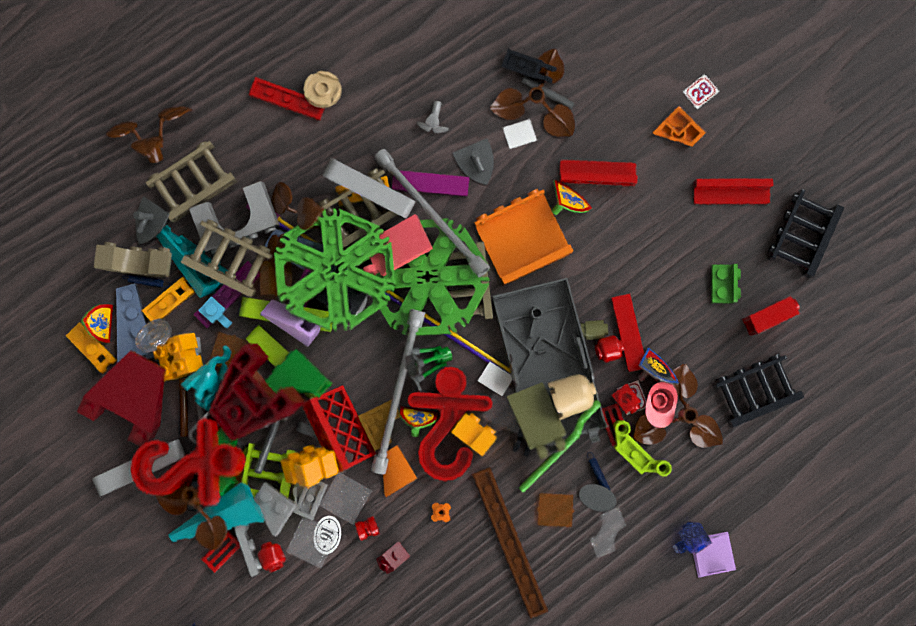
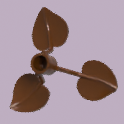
M557 49L546 51L538 59L556 67L557 70L556 72H551L542 67L540 74L551 77L553 79L552 83H556L564 75V63ZM542 81L538 87L532 88L525 100H522V94L514 88L505 89L490 106V109L499 117L507 120H516L525 113L524 103L529 100L534 104L542 103L550 112L543 120L544 128L549 134L557 137H571L574 134L575 119L571 110L562 104L556 105L552 110L544 101L545 93L542 87L546 81Z
M175 106L161 111L158 114L160 118L159 136L141 139L135 130L138 127L135 122L117 124L109 129L105 136L117 138L133 133L138 140L131 144V148L147 156L149 163H157L164 159L161 151L164 141L162 138L163 122L176 119L192 111V109Z
M277 182L272 195L274 211L278 214H283L287 210L298 214L297 224L301 230L317 229L319 226L313 225L324 209L309 197H304L300 200L297 210L290 208L289 204L292 202L291 190L284 182ZM281 234L279 237L272 235L268 241L267 248L273 254L269 262L274 269H276L274 252L279 254L276 252V247L283 249L286 246L280 242L284 234Z
M687 364L676 367L673 373L679 384L672 385L675 387L684 408L679 411L678 418L673 419L671 423L680 421L692 423L694 426L690 429L689 436L692 443L698 447L706 448L722 445L723 438L716 421L708 415H700L698 417L697 410L689 408V404L683 399V397L690 398L696 393L698 383L695 375L690 371ZM646 414L640 416L636 422L633 434L637 442L652 445L661 442L665 438L666 430L664 428H657L651 425L647 420Z
M242 472L235 476V479L238 481L237 485L242 482ZM183 484L171 494L164 496L156 495L161 507L172 515L183 514L187 509V503L194 506L207 520L201 522L196 529L198 543L212 551L217 550L222 545L227 534V525L220 516L210 519L200 507L199 490Z

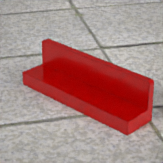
M560 161L561 183L635 186L638 181L636 163Z
M773 178L696 179L693 182L694 204H769Z

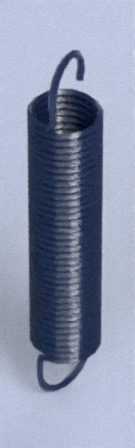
M132 274L127 279L130 283L160 288L165 287L163 286V279Z
M596 458L588 460L599 485L610 490Z

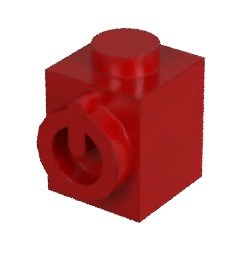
M627 383L612 395L626 414L628 412L633 414L641 408L639 406L641 400Z

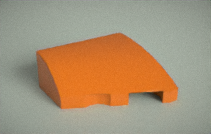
M678 106L653 133L692 147L706 132Z
M398 445L387 451V459L389 461L386 474H383L384 495L386 497L417 479Z

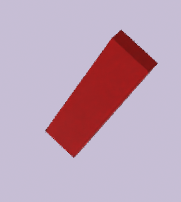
M255 77L249 92L251 97L318 121L321 120L325 108L315 107L310 104L304 94Z
M625 294L612 297L611 301L620 339L625 347L623 352L628 372L641 370L642 368L638 365L644 356V350L631 295Z

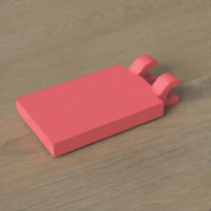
M416 214L384 231L379 236L380 239L389 237L390 241L387 244L391 242L394 270L433 249ZM377 253L370 258L372 265L364 267L363 271L373 275L380 272L382 276H385V257L383 254Z

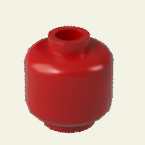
M614 335L599 339L597 345H595L598 359H602L606 363L620 359L622 351L625 350L623 341L621 339L618 340Z
M267 542L261 545L262 549L259 550L257 556L262 568L269 570V572L281 569L286 558L280 544Z

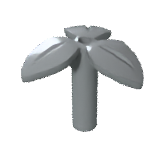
M434 101L432 113L427 117L425 123H416L427 132L433 130L434 133H444L449 130L447 127H439L438 116L441 108V102Z

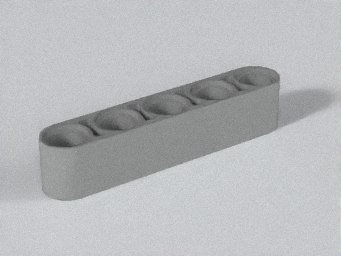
M331 158L323 173L324 177L406 219L416 202Z
M179 439L168 443V454L154 461L152 473L180 461L186 456ZM132 460L92 478L99 496L134 482L130 470Z

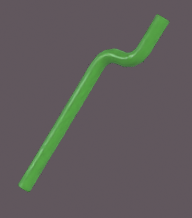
M596 400L591 408L579 417L574 431L564 441L566 450L580 436L585 422L601 407L599 401ZM566 450L552 453L519 486V489L525 492Z

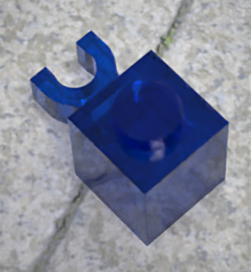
M690 521L682 526L683 529L678 532L682 541L673 545L672 548L675 553L680 554L687 550L690 553H699L712 544V541L701 523Z

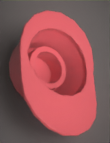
M656 383L651 387L647 396L646 417L651 425L657 428L668 426L673 421L678 394L675 387L670 383Z

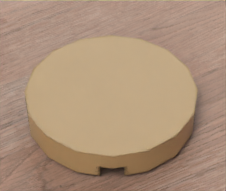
M319 71L308 76L303 88L307 101L319 108L331 107L337 103L342 89L338 78L332 73Z

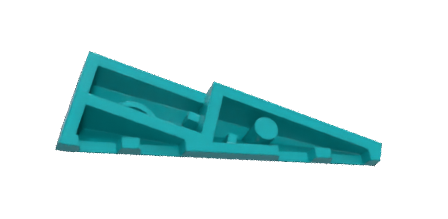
M168 225L163 227L162 231L156 236L164 248L170 249L172 260L199 298L218 290L223 283L181 263L185 255L190 256L194 253L197 245L184 236H177L171 232V227ZM203 251L200 257L202 258L201 262L205 264L211 263L212 259L205 255V251ZM219 262V264H218L219 269H218V270L221 271V272H223V273H225L226 271H228V270L225 269L223 266H221V265H220V262Z
M243 482L221 496L218 504L207 506L203 509L210 519L215 516H220L224 519L227 530L240 525L247 526L249 523L265 521L260 506L255 503L250 487ZM199 512L168 534L172 542H177V540L184 538H194L198 525L207 520Z

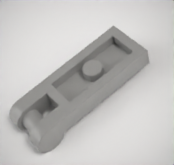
M249 525L236 526L235 532L251 577L261 573L260 569L262 566L259 558H256L254 550H256L253 539H249L247 533Z

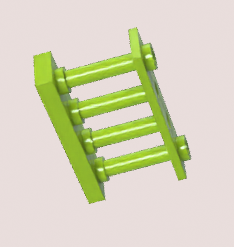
M249 443L248 447L245 446L246 462L242 482L248 485L249 476L278 481L281 484L280 492L289 498L291 483L286 482L284 472H280V474L262 471L261 474L254 472L255 469H251L253 457L259 458L261 451L254 450L255 443ZM289 449L283 455L269 452L267 460L281 462V460L287 458L288 454L297 451ZM250 489L253 497H256L259 490Z

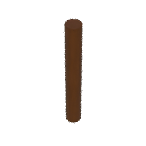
M179 379L180 437L188 436L187 391L181 385L186 379Z

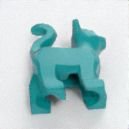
M226 345L222 347L224 351L222 356L210 359L206 365L201 366L181 384L186 391L191 387L196 391L194 394L195 402L199 407L207 411L210 410L211 402L215 399L228 369L225 362L231 357V350ZM216 364H222L217 374L215 366Z

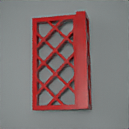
M343 385L322 394L320 398L314 397L301 405L321 447L334 451L339 473L377 454ZM340 392L342 403L333 400L335 393ZM322 399L328 402L327 410L321 408L319 400ZM332 404L340 407L338 415L330 412ZM344 410L349 411L351 415L350 421L342 418ZM329 417L337 420L335 428L329 425ZM341 422L349 425L347 433L339 430ZM352 427L358 429V438L350 435ZM337 434L345 437L344 445L338 443L336 439ZM349 439L357 442L355 450L347 447ZM361 444L367 447L369 454L365 455L359 452ZM346 451L354 454L351 463H348L345 457Z

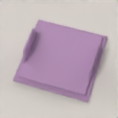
M728 532L690 539L698 578L736 570Z

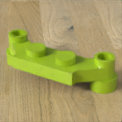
M618 420L614 423L616 445L613 448L640 474L644 472H653L660 476L670 474L672 467L666 460H654L628 435L631 430L629 423L624 420ZM623 425L622 429L618 430V427Z

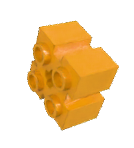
M195 333L177 335L151 345L155 360L159 359L160 366L165 368L164 382L193 374L203 366L201 355H196L195 351L198 348Z
M472 413L469 416L465 414L452 433L483 456L497 438L494 436L496 432L488 425L485 427L479 424L480 419Z
M314 445L304 447L300 454L298 452L290 453L287 455V458L281 460L286 482L291 484L298 483L299 486L307 488L320 482L323 478L327 479L339 473L334 451L327 450L324 447L318 448L314 447Z

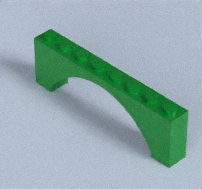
M297 349L289 352L285 357L286 360L272 370V374L268 379H264L275 393L281 388L294 387L298 393H310L319 398L333 384ZM219 426L218 445L236 446L238 439L231 441ZM219 475L220 496H223L237 485L238 481L235 479V476Z

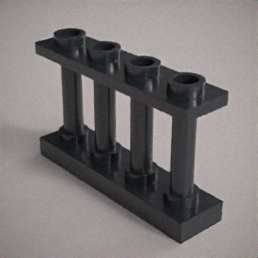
M801 189L798 193L795 192L790 201L793 204L790 210H786L783 216L785 222L782 227L778 228L775 234L777 240L775 244H771L767 254L770 255L768 258L770 261L775 260L776 256L803 267L802 270L805 271L802 276L810 279L815 276L845 207L837 204L833 208L830 207L828 209L804 198L806 190ZM799 205L825 215V218H827L825 225L820 226L796 215ZM795 222L817 232L820 236L818 241L812 243L788 232L791 223ZM784 239L809 249L812 253L810 260L801 259L780 249Z
M778 353L769 357L770 361L764 364L762 361L752 364V368L747 371L742 368L733 372L735 376L727 378L725 375L716 379L717 383L712 386L713 388L721 386L732 412V418L727 420L730 427H736L805 398L802 391H795L791 387L781 361L787 359L786 355L780 356ZM771 365H774L785 390V396L779 399L777 396H774L763 370ZM754 372L757 373L768 399L766 400L767 404L763 406L757 404L746 379L747 375ZM737 379L750 406L749 411L746 413L739 411L728 383Z

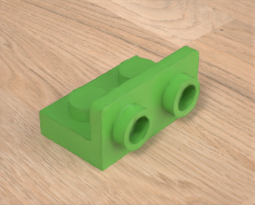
M738 264L711 265V303L734 304L738 302V299L741 297V289L738 288L741 270L738 268Z

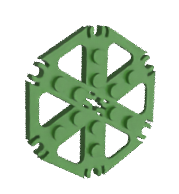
M336 208L333 209L332 216H327L326 209H324L322 212L323 218L319 217L313 225L319 226L322 229L324 253L297 241L298 237L307 231L301 230L299 225L285 233L283 238L280 239V242L286 245L285 248L280 249L276 247V252L279 254L274 252L278 298L280 297L281 303L289 300L290 304L286 306L287 311L290 310L289 313L331 331V323H333L334 331H337L339 323H342L344 329L347 330L348 321L350 322V329H352L388 304L387 301H390V296L386 295L385 291L390 290L394 292L395 288L392 285L396 287L391 242L387 244L390 241L389 237L385 239L379 238L384 233V230L374 223L339 209L340 215L337 216ZM344 223H350L367 232L365 237L343 251L341 226ZM381 253L385 257L386 276L380 278L357 267L375 254ZM287 262L296 263L313 271L291 287L285 284L284 265ZM331 266H340V268L338 269L339 273H330V271L332 270ZM347 286L371 296L373 304L357 315L350 314ZM327 288L329 315L326 318H320L303 309L305 302Z
M448 218L442 219L456 236L466 243L473 254L479 255L487 263L465 227L463 229V226L459 224L457 229H452L454 221H449ZM432 219L420 220L423 228H438L439 236L428 256L424 253L408 262L410 268L394 270L396 287L392 286L395 289L410 288L399 311L392 313L387 305L380 310L390 327L393 326V329L397 330L400 325H403L404 330L402 334L406 335L409 331V324L407 322L410 309L422 311L429 298L441 316L442 322L439 326L419 327L418 332L415 333L416 336L452 334L449 326L456 333L455 324L457 322H460L463 327L466 326L462 320L463 317L469 324L489 286V283L483 284L481 282H488L490 278L478 277L469 265L446 266L456 245ZM380 272L375 275V276L380 277V278H384V277H385V276H382V275L380 274ZM427 272H429L430 275L434 276L429 280V282H427V280L423 278H418L426 276ZM473 285L475 293L467 308L459 309L445 286Z

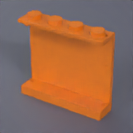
M535 189L528 193V197L521 199V197L511 201L512 205L497 207L493 210V214L488 216L483 214L477 217V221L474 222V226L482 242H484L488 255L504 286L573 253L571 245H568L544 196V189L541 191Z

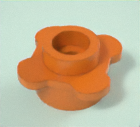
M433 503L431 519L434 522L438 520L448 522L450 520V504Z

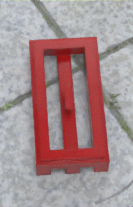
M618 403L602 408L607 424L605 411H608L612 425L616 422L612 412L614 408L618 420H623ZM608 424V427L605 429L607 431L611 446L616 445V441H614L610 426Z
M230 531L227 532L225 540L229 537L231 541L210 562L208 558L216 550H210L201 559L214 573L241 547L237 538ZM235 543L236 546L214 567L212 564Z

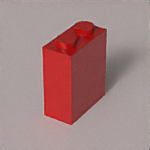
M790 296L743 318L742 321L749 335L752 336L800 314L798 311L800 307L796 299H792Z

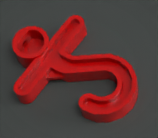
M445 367L440 370L435 380L439 393L414 392L408 396V404L411 407L437 409L440 412V419L421 441L418 454L424 471L432 478L442 481L455 480L463 475L471 465L473 451L469 447H462L458 450L455 461L445 465L441 464L436 458L435 451L438 445L467 410L488 411L493 407V401L489 396L461 395L467 387L466 375L459 368Z
M203 418L197 423V448L189 455L184 456L161 478L157 479L154 477L152 465L156 459L168 454L169 445L165 441L153 440L137 449L132 458L130 470L132 480L138 489L146 494L159 496L175 492L190 477L198 473L200 503L206 506H215L220 500L219 475L227 477L237 476L244 469L246 459L243 451L237 446L218 445V425L216 421Z

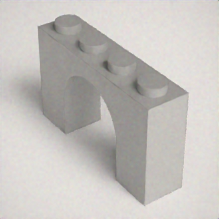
M260 181L244 187L243 190L251 215L247 225L237 231L235 236L241 239L244 236L253 240L258 238L259 233L265 232V234L275 231V227L280 226L264 182ZM205 202L189 208L200 239L206 228L200 225L201 221L210 219L218 223L217 227L223 229L217 220L211 203ZM213 231L204 249L205 252L215 254L223 236ZM230 240L228 245L231 248L239 244Z

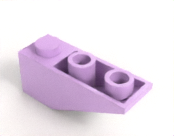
M271 300L260 315L308 347L319 334L320 326L289 313L290 310L287 311L286 309L287 305Z

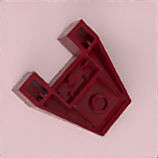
M258 343L245 344L232 358L209 410L211 416L231 441H235L292 415L305 402L294 387L281 388L275 393L257 370L269 357Z
M130 350L83 396L77 412L94 421L104 413L105 408L134 424L128 440L141 447L145 443L154 440L161 425L165 368Z

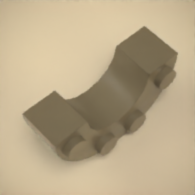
M104 242V245L96 246L94 268L140 276L169 277L172 253L168 248H148V251H142V248L139 247L124 249L116 247L115 243Z

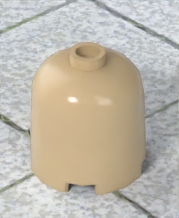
M573 375L548 383L549 388H553V390H550L555 408H557L558 412H561L558 414L560 420L591 408L594 403L593 395L597 394L594 384L589 383L583 375Z

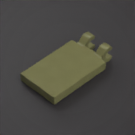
M543 382L507 396L509 405L529 449L536 448L540 460L548 457V452L544 445L553 441L558 452L566 450V444L562 438L566 435V432Z

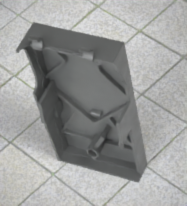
M568 278L494 295L491 298L515 392L543 382L555 408L550 390H553V388H549V382L573 375H583L589 383H593L595 386L593 369ZM598 393L594 394V402L596 400L600 402ZM602 407L585 422L580 434L588 433L591 443L600 441L597 431L608 427ZM585 411L560 420L566 432V435L562 437L563 439H567L571 435L577 420ZM554 441L547 444L550 454L558 452Z

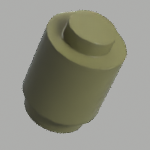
M603 320L580 323L586 340H597L608 335V324H604Z

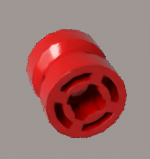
M374 516L369 517L364 522H355L361 541L367 539L368 536L380 534Z

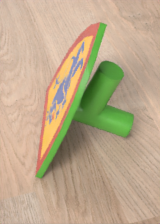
M553 181L557 197V204L551 210L553 214L558 215L563 208L574 213H584L592 209L590 204L572 188L559 181Z
M99 304L94 306L81 319V323L87 332L97 341L110 343L113 305Z
M401 406L399 411L401 419L412 427L411 435L413 437H418L420 428L432 425L438 418V412Z

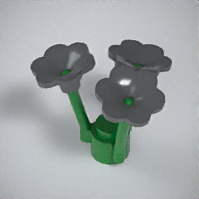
M441 346L419 349V347L412 348L411 354L405 357V367L408 371L406 374L417 392L422 391L419 383L439 368L447 366V362L452 361L450 349L447 346L443 348ZM434 352L433 357L424 360L417 359L416 357L420 353ZM432 361L438 364L427 372L421 373V367L424 364Z

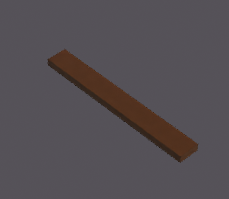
M488 467L473 473V478L530 619L549 612L491 468Z

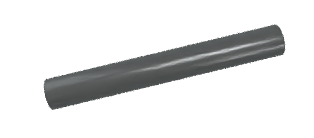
M527 76L522 80V83L531 88L540 85ZM545 86L542 87L545 96L567 106L570 110L575 103Z
M281 420L271 424L254 470L258 474H261Z

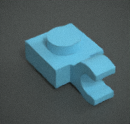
M212 296L198 310L213 324L217 320L225 328L232 324L223 315L226 309Z

